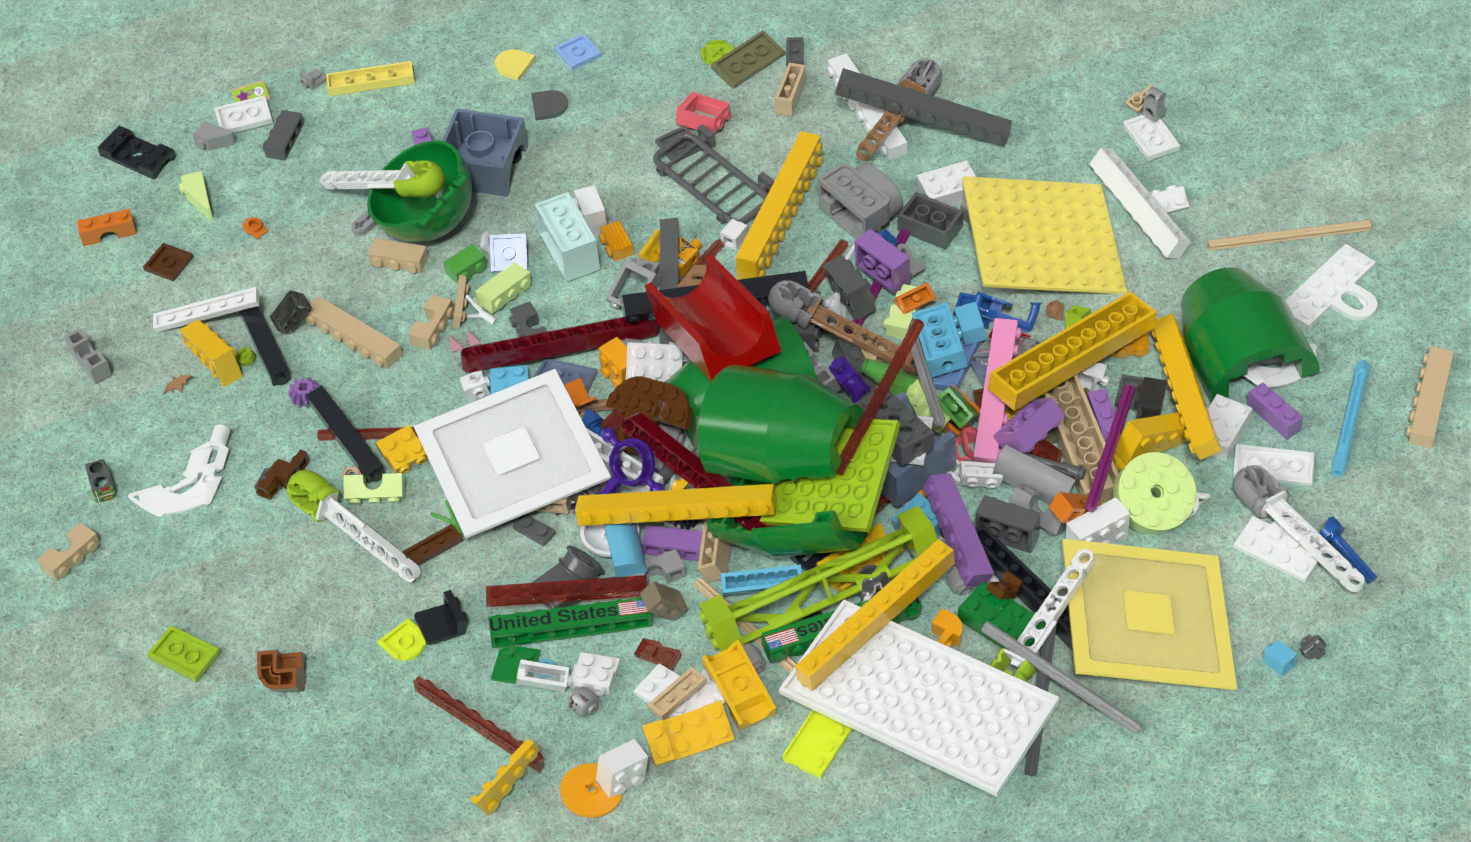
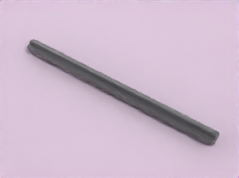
M1054 606L1053 608L1050 607L1048 610L1051 611L1055 610L1056 608ZM1057 624L1041 646L1040 656L1051 664ZM1038 670L1036 687L1048 692L1050 677ZM1043 728L1027 751L1024 772L1028 776L1037 775Z

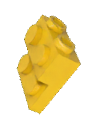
M410 425L376 442V447L394 474H405L411 469V466L415 464L421 465L427 461L428 457L419 437L417 438Z

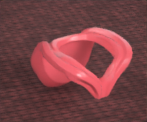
M973 426L964 428L957 439H955L956 460L959 462L974 459V453L968 446V444L976 440L977 430ZM958 445H964L967 456L959 457Z

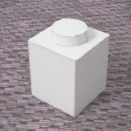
M731 219L720 232L721 244L737 250L748 234L747 225Z

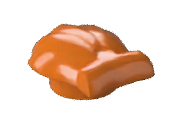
M257 217L247 218L243 223V230L254 236L256 240L269 231Z

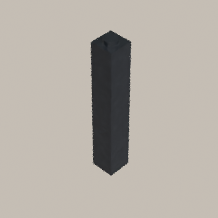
M256 306L238 311L273 387L290 381L288 368L259 307Z
M321 385L308 393L306 397L309 405L354 465L366 477L367 482L370 484L373 481H379L382 478V474H385L383 465L325 388Z

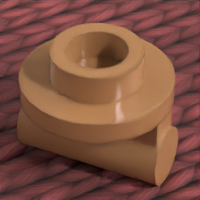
M1058 300L1049 302L1046 307L1047 316L1063 321L1064 304Z

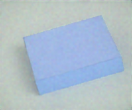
M584 33L554 47L555 52L571 70L601 57V52Z

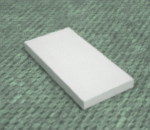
M1236 444L1233 477L1235 478L1237 472L1244 467L1258 465L1266 469L1279 483L1312 486L1315 452Z

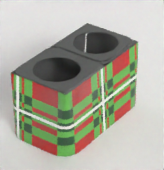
M100 459L85 464L95 502L102 503L114 499L117 494L105 460ZM100 476L107 479V483L102 487H96L93 483Z

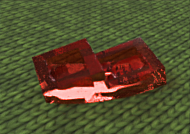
M644 638L634 653L635 657L656 665L660 663L670 670L675 669L682 656L678 649L662 647L660 641Z

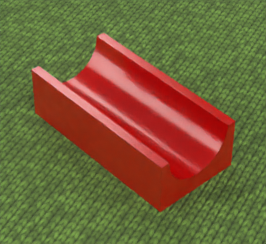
M713 255L705 257L706 272L702 282L694 291L685 296L677 298L666 297L651 282L644 286L658 325L708 380L712 382L720 371L730 365L750 366L780 352L781 348L770 312Z

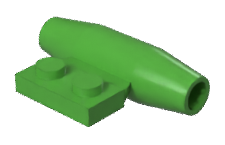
M869 358L864 361L861 367L862 373L881 385L878 391L887 388L895 396L902 391L906 394L910 385L918 379L890 364Z

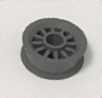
M567 546L568 551L565 556L558 559L561 566L577 579L594 585V579L598 573H603V567L581 549Z

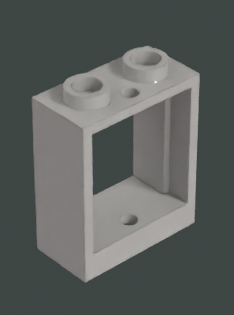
M625 259L605 298L610 301V306L618 310L622 307L621 301L617 297L631 271L648 279L646 284L651 282L656 288H658L662 278L656 273Z

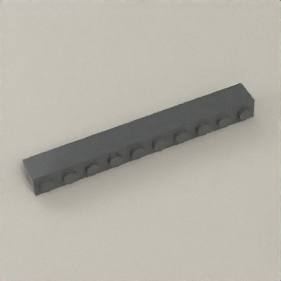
M845 68L842 69L835 95L1005 147L1012 125V120Z

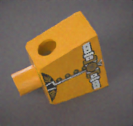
M679 237V277L681 278L685 277L694 264L696 265L700 260L698 249L702 247V244L697 238L688 242L684 238ZM660 248L657 250L658 262H660Z

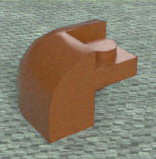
M278 650L258 651V679L266 688L274 692L303 691L307 675L304 674V653L282 654Z

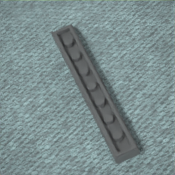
M678 217L660 219V277L662 278L660 290L678 288L677 285L679 284ZM660 327V344L675 343Z

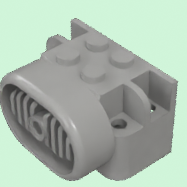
M846 163L840 164L818 178L819 209L855 239L859 238L869 229L875 233L881 232V227L903 209V199L897 186L872 164L863 163L856 168Z

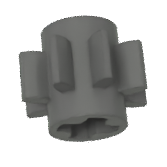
M1308 634L1302 639L1303 646L1301 650L1307 658L1312 659L1315 657L1319 660L1325 655L1326 650L1324 648L1327 645L1319 635L1312 637Z

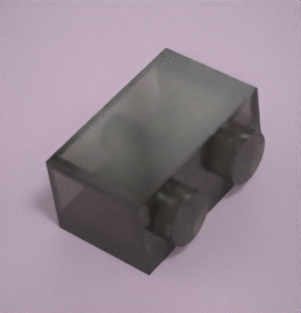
M289 290L270 318L278 332L290 335L296 331L312 307L303 293Z
M1144 377L1143 384H1139L1137 395H1140V398H1136L1134 410H1137L1136 418L1141 419L1161 415L1166 394V380Z

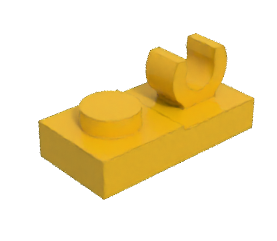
M660 229L655 230L638 254L641 259L657 262V250L660 248Z

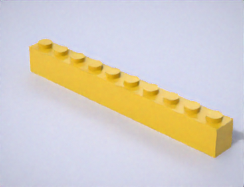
M1173 313L1157 319L1155 327L1151 332L1155 341L1158 340L1155 342L1159 353L1162 352L1159 357L1163 365L1166 364L1163 369L1166 376L1170 377L1167 381L1171 390L1174 389L1171 393L1175 402H1178L1176 408L1179 415H1182L1180 421L1183 427L1187 428L1184 430L1187 440L1191 441L1188 444L1192 454L1196 453L1198 458L1202 460L1222 450L1180 326Z
M774 484L578 496L575 514L578 526L774 515L777 498Z
M940 539L934 542L795 665L797 680L813 691L955 564L954 550Z

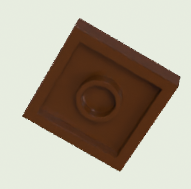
M162 243L143 266V269L146 272L174 282L194 256L193 253Z

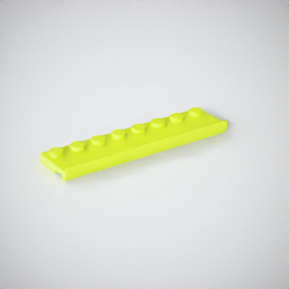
M812 710L787 747L782 759L784 762L797 766L799 769L821 779L853 729Z

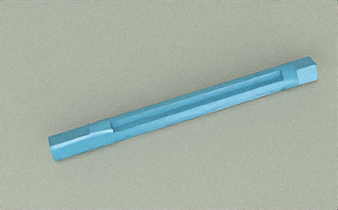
M1366 360L1359 361L1356 365L1347 410L1331 474L1334 476H1343L1346 472L1355 426L1370 365Z

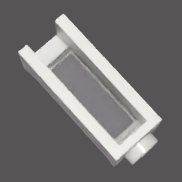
M520 660L516 685L565 692L566 687L571 685L572 675H569L568 667Z

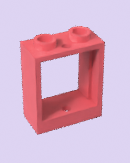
M691 92L676 109V124L698 130L697 128L703 124L714 134L731 117L730 103ZM695 111H700V112H703V113H706V114L713 115V116H715V117H714V118H710V117H707V116H704V115H700V114H697V113H694V112H695Z

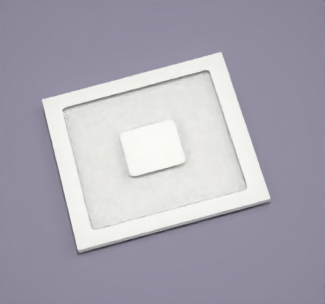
M556 369L414 426L465 538L474 536L611 479Z

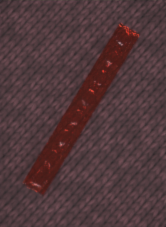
M647 575L486 586L487 607L641 597L640 593L647 587Z
M418 676L413 681L415 692L512 755L524 743L521 740L517 741L512 738L506 730L497 728L491 720L482 718L477 711L465 707L460 700L450 697L445 690L436 688L430 680H424ZM538 752L536 759L530 762L528 766L541 773L545 768L543 756Z

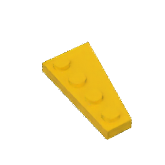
M527 738L510 756V763L501 766L496 771V778L491 783L487 781L482 786L484 791L479 796L474 794L470 801L487 816L495 812L499 807V802L512 790V785L515 781L523 776L528 764L536 759L540 750L538 746Z

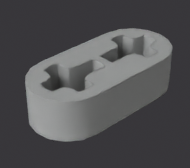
M368 210L352 223L351 227L354 235H365L377 225L372 218H369Z

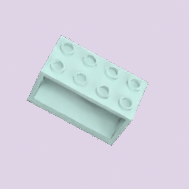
M569 192L536 203L535 210L539 235L566 282L600 270L596 238Z

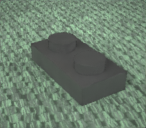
M804 37L786 38V67L788 63L804 65Z
M528 514L522 515L513 525L515 531L543 547L556 534L554 529Z

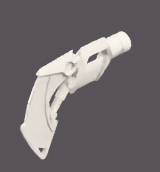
M1309 344L1316 356V344ZM1280 356L1248 364V374L1243 375L1257 386L1264 382L1270 389L1286 386L1310 377L1301 378L1294 365V361L1284 364ZM1272 363L1282 364L1279 368H1269L1260 365Z
M215 425L210 441L190 451L191 456L186 471L183 472L185 479L165 489L158 485L133 492L128 495V498L144 510L158 517H163L165 514L186 512L203 505L207 507L211 504L222 479V476L217 477V473L223 469L229 449L226 445L230 429L224 425ZM218 451L215 462L207 464L211 452ZM192 484H196L182 494L174 493L182 488L184 489Z

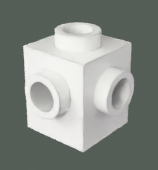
M482 371L460 377L469 403L491 395L488 388L491 386L488 376L483 375Z

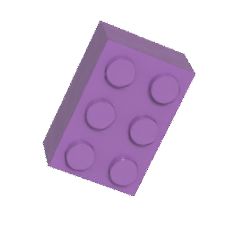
M871 229L854 241L855 266L893 294H896L898 290L900 291L903 284L910 283V258L906 253L901 252L894 244L889 243L879 233H875Z
M1052 397L1034 399L1027 403L993 437L1002 449L1006 444L1020 452L1029 453L1035 448L1034 445L1038 441L1047 437L1049 430L1056 428L1060 424V420L1065 415Z

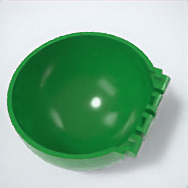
M435 140L419 143L406 149L394 157L382 170H401L406 161L435 162L442 168L445 175L444 186L437 194L431 197H402L395 188L370 189L367 208L370 217L382 230L400 240L427 242L438 239L452 231L464 218L469 208L472 196V180L468 166L453 145Z

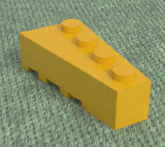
M197 319L179 330L187 347L196 357H199L205 367L208 366L215 378H219L223 388L243 377L235 358L237 354L232 346L229 347L223 338L220 339L215 331L212 332L206 323L203 324Z
M1176 412L1128 421L1120 436L1115 453L1127 465L1134 458L1142 454L1160 453L1188 442L1184 430L1187 428H1184L1180 421L1182 415Z

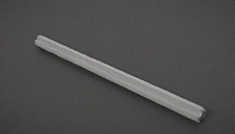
M909 328L906 337L932 418H934V425L943 427V423L946 422L917 331L916 329L912 330Z
M985 622L981 629L983 633L1027 660L1032 666L1133 734L1139 733L1142 724L990 622Z

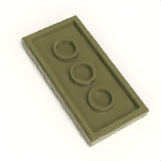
M762 30L713 62L711 68L734 89L783 57L786 52Z

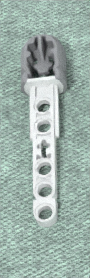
M1250 465L1237 472L1233 482L1234 490L1242 502L1253 510L1259 518L1270 515L1335 578L1339 579V582L1351 592L1362 590L1365 581L1364 576L1356 568L1352 569L1351 564L1287 503L1289 491L1283 485H1280L1266 469L1258 465ZM1268 495L1270 498L1265 500L1263 497ZM1288 515L1291 516L1293 519L1286 520L1282 516ZM1296 528H1303L1306 532L1300 533ZM1322 554H1330L1333 558H1325ZM1336 567H1344L1346 571H1339ZM1350 580H1357L1360 584H1352Z

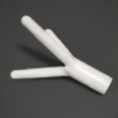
M466 295L467 300L475 307L479 314L465 315V318H482L492 325L497 321L496 318L485 312L476 303L475 297L471 298L469 295Z

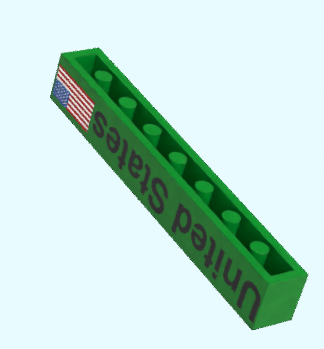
M642 597L625 600L618 599L609 602L578 604L569 607H556L554 609H538L530 612L495 615L488 617L491 645L492 648L652 627V613L647 611Z
M917 597L892 621L899 624L905 620L912 621L917 619L921 615L922 610L919 598ZM869 600L856 603L855 605L862 607ZM836 610L762 632L761 644L769 662H781L787 657L804 654Z

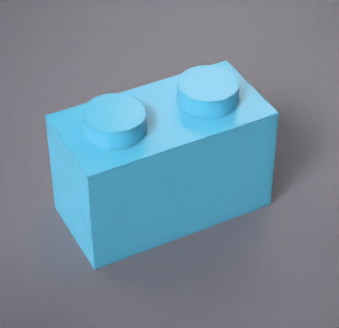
M976 302L955 307L956 315L952 317L955 326H959L956 329L959 339L963 338L965 346L987 340Z

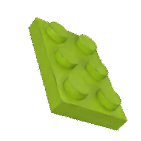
M170 625L147 653V657L197 683L219 656L220 650Z

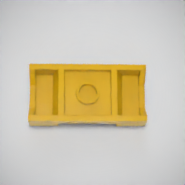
M739 640L735 641L727 650L716 655L702 656L701 663L710 680L713 679L730 710L729 714L738 731L776 715V706Z
M721 700L678 716L643 725L641 728L651 751L654 767L707 751L735 740Z

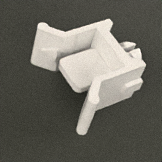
M1096 362L1078 373L1077 375L1083 389L1087 387L1089 391H1095L1099 389L1100 384L1107 386L1110 379L1108 376H1104L1107 365Z

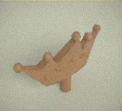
M180 375L178 378L173 376V381L166 385L163 394L168 391L174 393V389L184 393L183 384L187 385V380L192 375Z

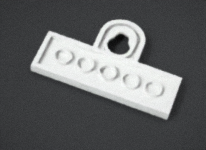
M1345 244L1285 300L1296 321L1309 329L1330 308L1352 320L1371 318L1376 313L1377 300L1372 293L1360 287L1357 283L1376 266V261ZM1345 295L1356 296L1359 302L1363 304V309H1354L1345 304L1341 298Z

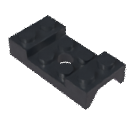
M120 125L97 147L100 156L153 180L158 177L159 168L168 159L174 160L176 158L174 149L161 143L158 146L135 137L133 131ZM136 153H142L140 156H133Z

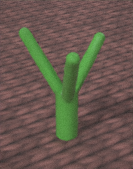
M445 500V504L451 519L433 512L430 513L431 516L453 524L457 531L464 535L448 500Z

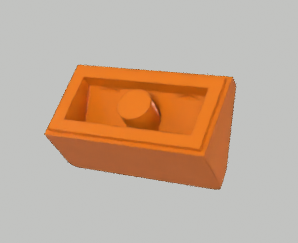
M926 282L897 296L893 301L902 313L906 314L935 300L936 297L929 283Z

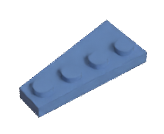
M963 338L960 339L968 367L932 377L935 389L946 390L953 385L958 389L960 388L982 341L965 346Z

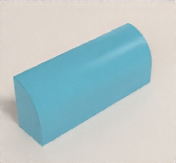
M636 523L604 525L616 578L646 573L647 567Z
M801 565L721 573L723 596L764 591L801 574Z

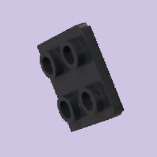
M451 590L443 592V605L414 614L418 628L425 643L428 645L465 634L467 616L464 611L461 612L459 599L457 596L454 597Z

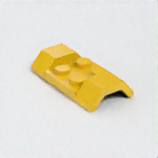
M880 523L871 527L870 532H867L863 543L859 547L886 536ZM904 548L900 550L897 556L904 552ZM853 550L835 551L819 561L817 566ZM889 550L838 573L857 574L864 566H878ZM827 582L836 592H842L855 584V582Z

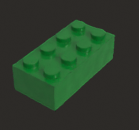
M982 581L958 607V618L967 627L999 647L1007 649L981 631L985 622H990L1015 640H1018L1034 616V613L1012 599H999L986 589L988 584ZM1039 622L1036 625V629H1043L1045 622ZM1027 639L1025 642V646H1032L1035 642V639Z

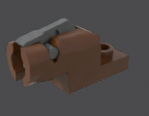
M300 449L292 457L290 463L277 459L270 468H264L254 487L256 494L270 500L281 487L287 489L291 476L298 471L304 470L310 463L307 452Z

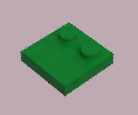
M519 646L500 647L491 680L516 684L520 660L538 662L541 654L540 649ZM527 672V677L534 678L535 673Z

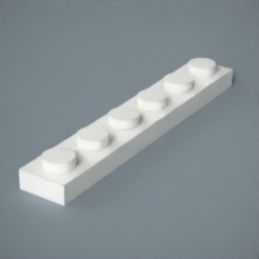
M253 287L153 314V329L157 333L190 324L197 319L203 321L259 306V290Z

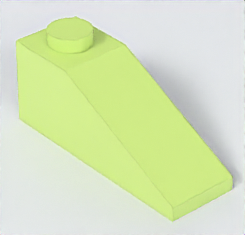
M202 171L182 175V183H179L181 194L185 193L186 199L209 220L213 219Z

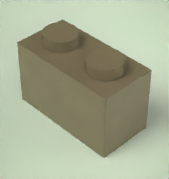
M653 581L640 593L648 612L673 621L680 618L688 609L679 590Z

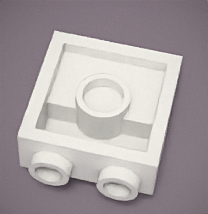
M581 652L571 674L570 688L574 689L584 686L597 696L610 695L620 665V658Z

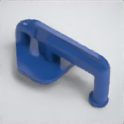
M977 291L974 299L982 317L992 321L995 318L1018 320V328H1021V331L1026 333L1032 331L1040 305L1042 304L1031 302L1027 321L1001 312L1003 304L1013 306L1009 302ZM984 297L992 299L990 308L982 305Z

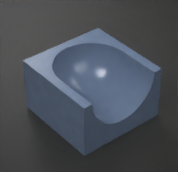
M456 108L442 141L453 145L465 160L471 175L472 192L508 197L510 193V172L517 148L525 152L528 148L524 118Z
M902 391L896 397L912 411L908 396ZM949 431L940 439L934 437L933 450L926 454L924 466L904 464L901 466L898 462H890L881 494L896 507H899L924 489L923 485L930 475L945 474L956 466L955 435Z

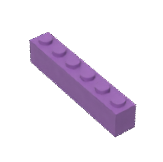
M952 474L930 475L923 485L924 492L937 518L946 544L954 550V560L964 585H980L982 581L987 583L994 572Z

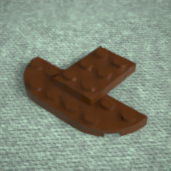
M643 376L631 377L619 384L609 394L605 405L624 411V418L640 412L655 424L658 421L686 430H690L693 411L685 391L675 385ZM620 426L616 438L620 442L630 439L631 437ZM627 446L623 450L639 455L638 451L631 446Z

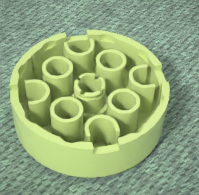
M1151 452L1134 458L1119 472L1113 485L1112 495L1129 511L1130 528L1142 534L1157 535L1175 529L1189 517L1196 502V486L1191 473L1181 461L1168 454ZM1151 491H1155L1157 498L1151 494Z

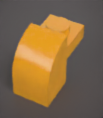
M943 608L932 621V633L940 637L937 642L953 648L954 644L960 647L962 643L963 626L961 620L955 614Z

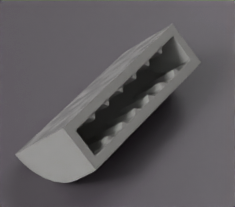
M1006 444L996 461L992 473L1003 475L1002 481L1013 487L1023 484L1040 493L1039 500L1049 505L1059 492L1072 493L1076 481Z

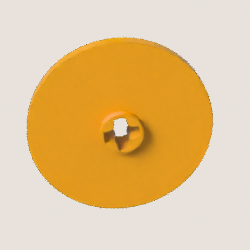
M596 763L581 764L572 768L564 775L560 784V796L563 804L574 814L586 818H597L611 813L617 808L623 796L621 794L609 798L596 781L598 767ZM591 787L595 788V790H593L592 792H588V790H590Z

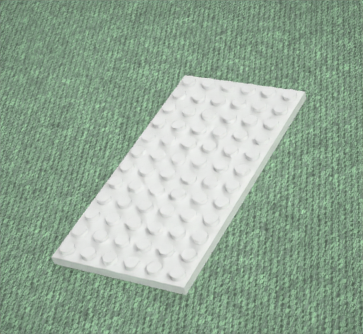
M843 599L800 661L861 607ZM890 621L813 691L797 680L795 667L779 688V694L998 797L1060 702V698L1054 694L893 621Z

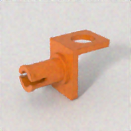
M581 378L564 384L575 408L597 399V396L589 399Z

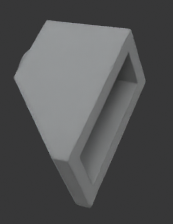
M204 121L193 133L195 145L199 149L211 151L236 143L233 131Z

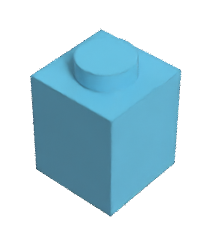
M1277 640L1273 645L1269 644L1263 652V662L1280 676L1286 674L1296 665L1297 653L1280 640Z

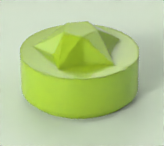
M244 347L237 352L236 361L241 366L247 367L254 362L255 353L250 348Z

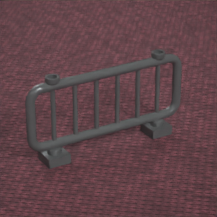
M702 124L697 128L698 137L689 132L679 134L656 151L653 156V162L657 166L656 171L660 176L665 174L670 176L716 213V220L723 225L733 219L730 216L731 213L757 193L765 201L774 180L766 173L761 172L758 175V184L712 149L716 145L715 134ZM689 139L694 143L668 164L660 160L661 156L681 141ZM696 146L706 152L679 174L669 167ZM709 155L718 162L692 183H688L681 177ZM720 165L730 171L703 193L693 187ZM733 174L742 181L715 203L705 196ZM744 184L754 190L752 194L727 213L717 206ZM764 201L736 221L743 222L744 224L748 223L757 216Z

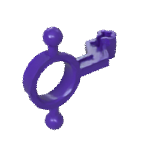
M608 427L602 431L601 437L603 441L614 446L609 456V468L613 476L598 494L617 493L623 484L632 487L647 484L650 487V491L665 490L663 484L656 483L652 479L655 471V458L653 451L647 443L637 438H630L620 442L616 438V431L613 428ZM627 446L635 448L642 461L641 473L635 480L628 478L620 465L621 454Z

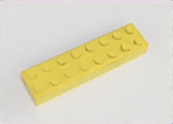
M412 61L326 74L329 96L415 83Z

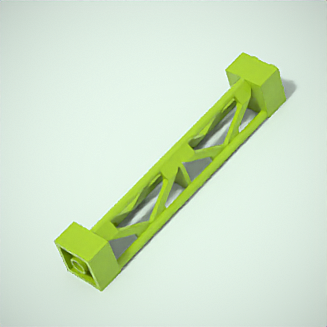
M919 506L913 507L897 515L901 529L730 606L726 604L721 594L699 603L701 612L698 615L701 622L705 624L704 631L706 636L710 639L714 650L718 649L720 652L727 650L737 640L740 641L743 647L744 644L762 637V632L793 623L861 592L862 581L866 578H874L880 575L881 572H886L889 579L895 577L938 540L933 524ZM904 544H906L915 559L889 570V564L897 556ZM889 550L886 557L872 574L838 573ZM827 582H855L857 585L832 596ZM818 583L827 598L801 610V604ZM802 589L801 593L784 614L750 613ZM736 621L767 622L768 625L741 637Z

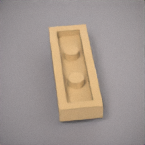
M459 275L452 323V328L454 329L460 328V322H464L466 311H462V309H466L467 298L464 295H468L469 284H466V276Z
M690 667L647 704L648 709L659 719L664 720L707 683L706 678L693 667Z

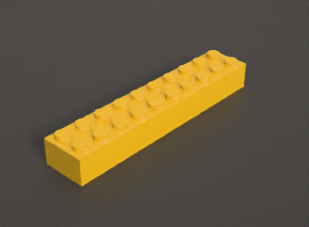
M800 131L735 257L737 280L766 276V268L771 267L773 255L778 253L779 243L784 241L785 231L790 229L792 217L797 215L798 205L804 201L805 191L810 190L811 179L816 178L817 168L822 166L824 158L821 156L823 144L821 143L820 135Z
M1129 291L990 372L988 389L1015 411L1154 329L1157 311Z

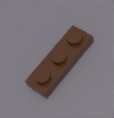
M450 524L405 549L402 553L406 558L411 559L419 566L462 542L463 539L453 524Z

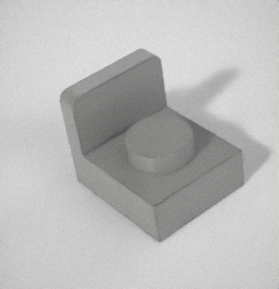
M317 68L309 74L303 70L299 72L301 85L304 88L308 87L312 91L327 81L326 75Z

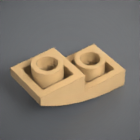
M1150 84L1141 93L1137 91L1125 104L1136 113L1143 112L1145 95L1154 86Z

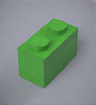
M473 244L443 262L445 273L456 284H458L459 275L466 276L467 282L473 275L483 272L487 267L486 256Z
M948 387L938 396L941 408L960 429L968 427L980 416L956 387Z

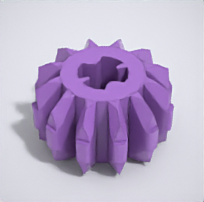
M302 377L301 380L295 379L294 384H290L288 392L293 405L297 404L301 408L304 404L308 408L309 403L306 395L319 387L318 382L310 377L307 379Z

